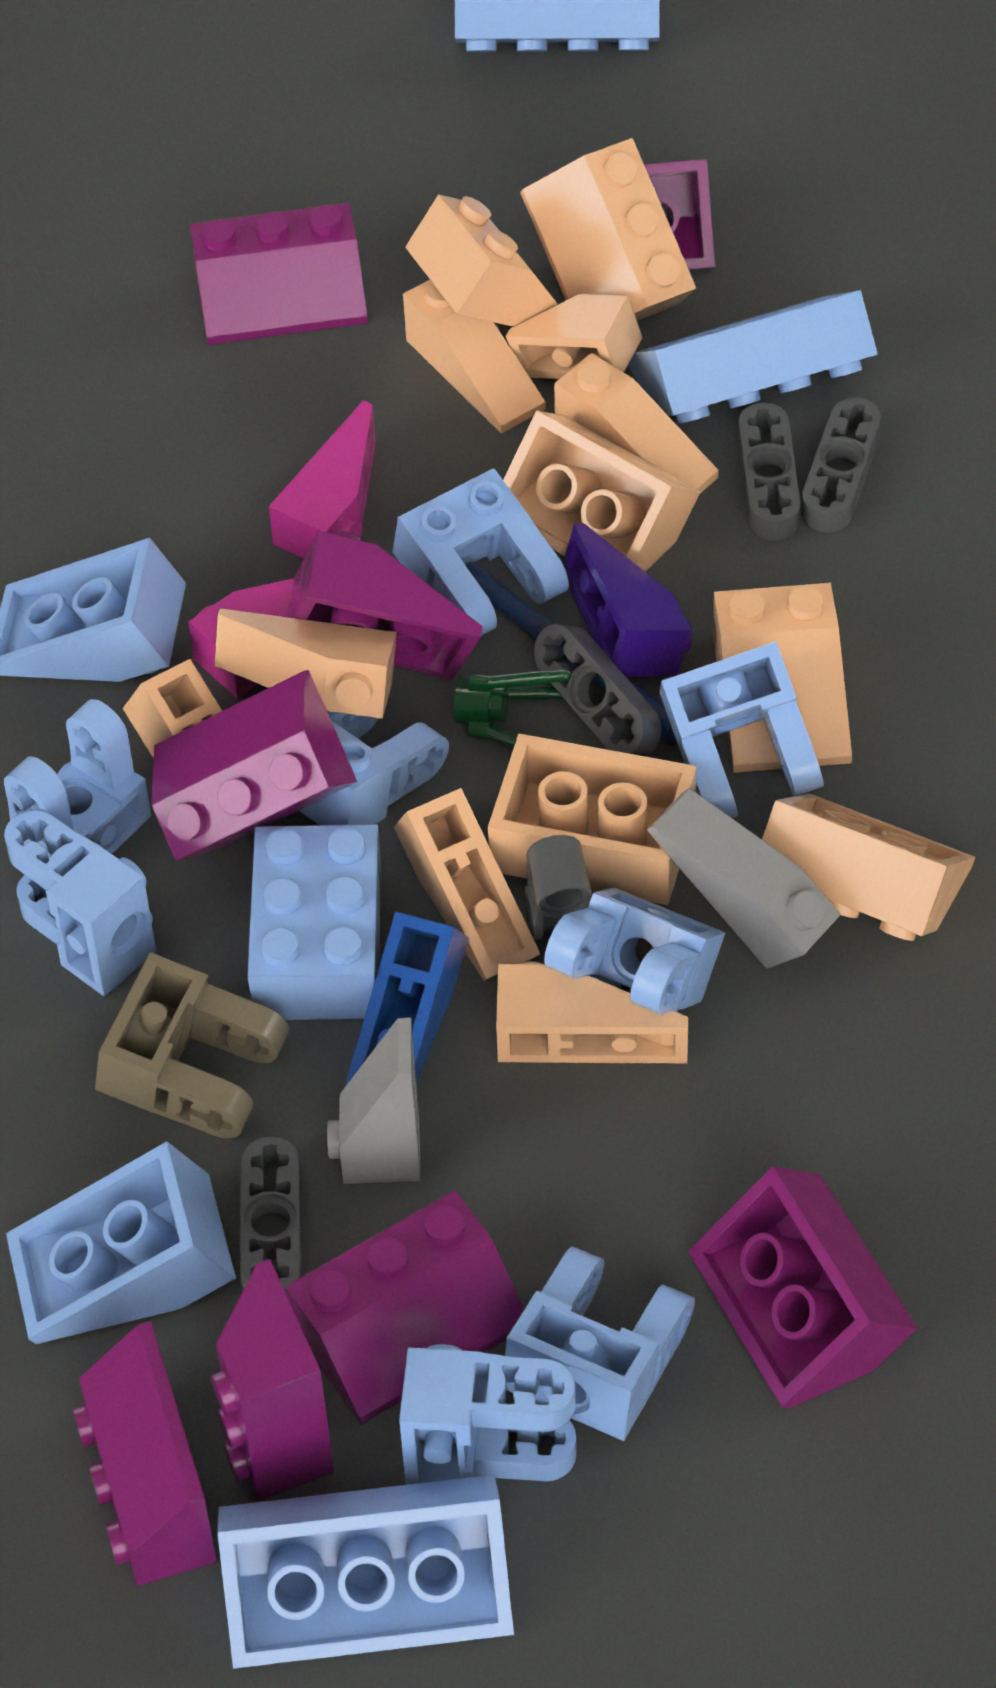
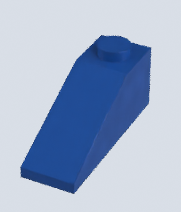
M395 911L344 1088L397 1018H411L417 1083L452 1000L469 938L457 928Z

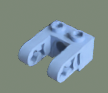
M494 468L398 517L393 546L395 557L402 565L483 626L482 635L496 628L497 618L489 598L465 566L466 563H475L486 556L489 560L500 556L527 594L538 604H543L568 590V576L561 560Z
M777 642L661 681L659 693L684 763L697 766L696 793L731 818L738 817L737 807L712 737L763 719L793 796L824 787L821 770L796 702L797 697Z
M90 699L66 721L71 761L66 763L56 774L45 762L36 757L29 756L4 778V786L8 800L10 820L26 811H44L112 854L152 815L146 779L134 772L128 733L124 723L108 705L99 700ZM45 838L37 842L47 850ZM27 839L26 841L23 842V844H24V846H25L26 844H28V843H30V842H32V841L29 840V839ZM47 851L48 857H49V860H50V858H51L52 855H50L49 852Z
M327 711L358 782L298 811L319 826L375 825L386 818L389 805L427 782L439 771L448 755L449 741L425 723L418 722L393 738L371 748L358 738L366 734L379 718Z
M38 810L26 811L10 820L5 828L4 838L10 862L16 869L25 874L17 885V897L23 919L57 944L61 966L106 997L146 961L150 952L155 953L157 951L152 927L153 916L149 910L145 887L147 881L143 872L130 859L125 857L118 859L100 845L75 832L47 812ZM45 838L47 850L37 842ZM27 839H29V840L32 841V842L26 844L25 846H24V844H23V842L26 841ZM47 851L49 852L50 855H52L51 858H50V860H49ZM38 895H42L44 897L38 900L37 902L35 900V897H37Z
M612 887L593 893L588 908L567 913L559 920L548 941L544 962L546 967L575 979L588 975L622 989L623 985L631 988L630 1000L632 1003L663 1015L671 1011L678 1012V1010L702 1002L725 932ZM643 938L654 949L650 950L640 963L636 955V945L638 940Z
M571 1246L562 1257L542 1291L535 1292L511 1330L506 1341L505 1356L549 1359L564 1365L571 1372L575 1382V1410L571 1418L624 1441L687 1330L694 1310L695 1298L662 1284L657 1289L633 1331L622 1327L619 1332L583 1317L601 1281L604 1259ZM505 1382L506 1390L513 1393L515 1391L514 1382ZM539 1386L538 1393L535 1396L537 1404L549 1405V1399L553 1395L552 1387Z
M446 1344L433 1345L428 1348L408 1347L399 1419L406 1485L495 1474V1478L553 1481L565 1476L574 1466L577 1456L576 1431L570 1421L575 1410V1382L571 1372L561 1363L549 1359L509 1357L482 1352L462 1351L458 1347ZM505 1382H514V1404H506ZM539 1386L552 1387L553 1395L549 1399V1405L536 1404L535 1396L538 1393ZM508 1432L517 1433L516 1455H509ZM541 1436L554 1437L555 1445L551 1449V1455L543 1456L538 1454L537 1446L541 1441Z

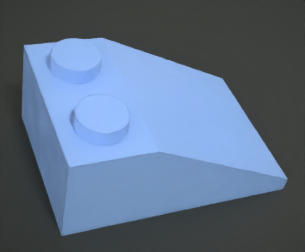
M147 538L6 585L0 607V676L121 682L169 667L186 582L151 538Z
M167 1141L6 1233L28 1339L35 1344L179 1310L236 1279L209 1174Z

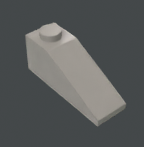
M691 788L683 791L647 829L766 969L805 955L841 915L798 865Z
M397 1018L340 1093L339 1120H328L327 1122L329 1159L341 1160L343 1184L421 1181L420 1121L411 1018Z

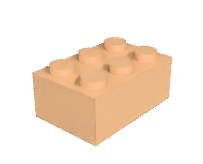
M518 734L488 825L489 847L502 874L527 879L526 854L530 846L543 838L553 835L573 836L581 843L592 891L598 892L615 887L649 902L669 905L679 867L647 829L683 791L691 788L696 792L697 766Z

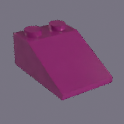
M340 530L328 533L318 531L294 576L287 615L288 618L397 632L394 658L395 667L453 680L480 640L483 626L378 545L361 541L357 535Z

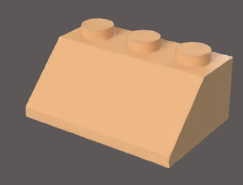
M633 138L584 155L521 190L520 194L565 300L578 294L628 296L638 321L678 306L696 289Z
M536 410L503 480L526 510L548 544L556 552L565 556L573 525L586 524L645 572L676 543L701 492L567 416Z
M810 793L775 800L762 838L764 842L798 865L842 916L858 918L860 912L881 920L879 929L883 932L910 941L915 940L916 934L924 936L937 931L975 860V856Z

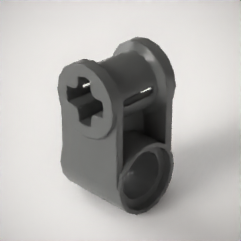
M553 835L535 842L528 848L526 854L527 886H524V897L529 929L534 940L543 939L545 932L553 931L565 914L589 907L592 890L580 841L573 836Z

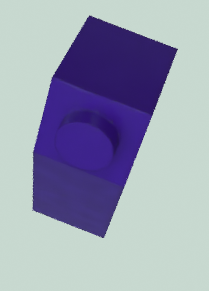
M574 524L562 564L568 576L569 588L595 642L625 676H677L683 655L691 648L693 630L690 620L685 618L674 595L586 524Z

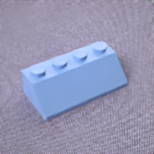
M455 0V40L457 43H466L467 52H496L497 43H517L518 52L547 51V43L568 42V51L572 52L598 51V42H619V51H649V42H659V0Z
M861 290L820 297L640 350L634 353L628 365L646 393L668 416L676 415L678 424L709 416L708 405L727 400L729 409L761 400L759 390L777 384L780 393L812 385L810 375L824 370L829 371L830 378L862 370L860 360L878 355L862 293Z
M495 1474L219 1507L218 1541L233 1668L514 1635L500 1499Z

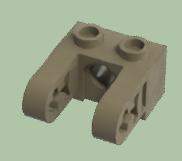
M150 952L99 1050L95 1090L208 1134L225 1139L236 1138L241 1134L253 1109L254 1104L250 1095L230 1081L179 1061L190 1039L253 1062L271 1063L277 1059L289 1034V1025L274 1010L208 984L207 974Z

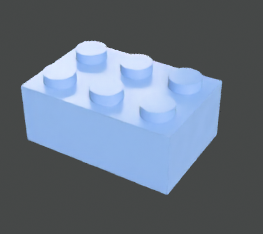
M378 824L255 827L248 959V983L251 1001L274 1010L285 1020L364 1019L380 966L382 866Z

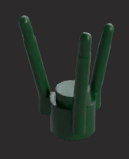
M567 669L500 675L470 674L469 677L460 676L454 693L453 713L455 722L469 723L468 737L488 738L514 748L518 735L492 726L495 720H505L509 700L564 699L555 687L519 686L568 681L571 678V672Z

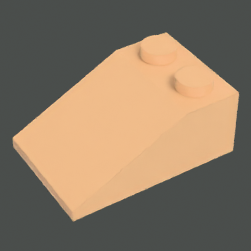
M438 194L405 248L458 315L514 327L558 305L516 252L518 250L517 244L509 236L500 232L490 220L491 212L484 204L467 196L460 200Z
M831 583L714 592L713 643L716 662L777 642L819 766L851 764L852 749L840 634ZM764 719L727 732L733 773L782 769Z

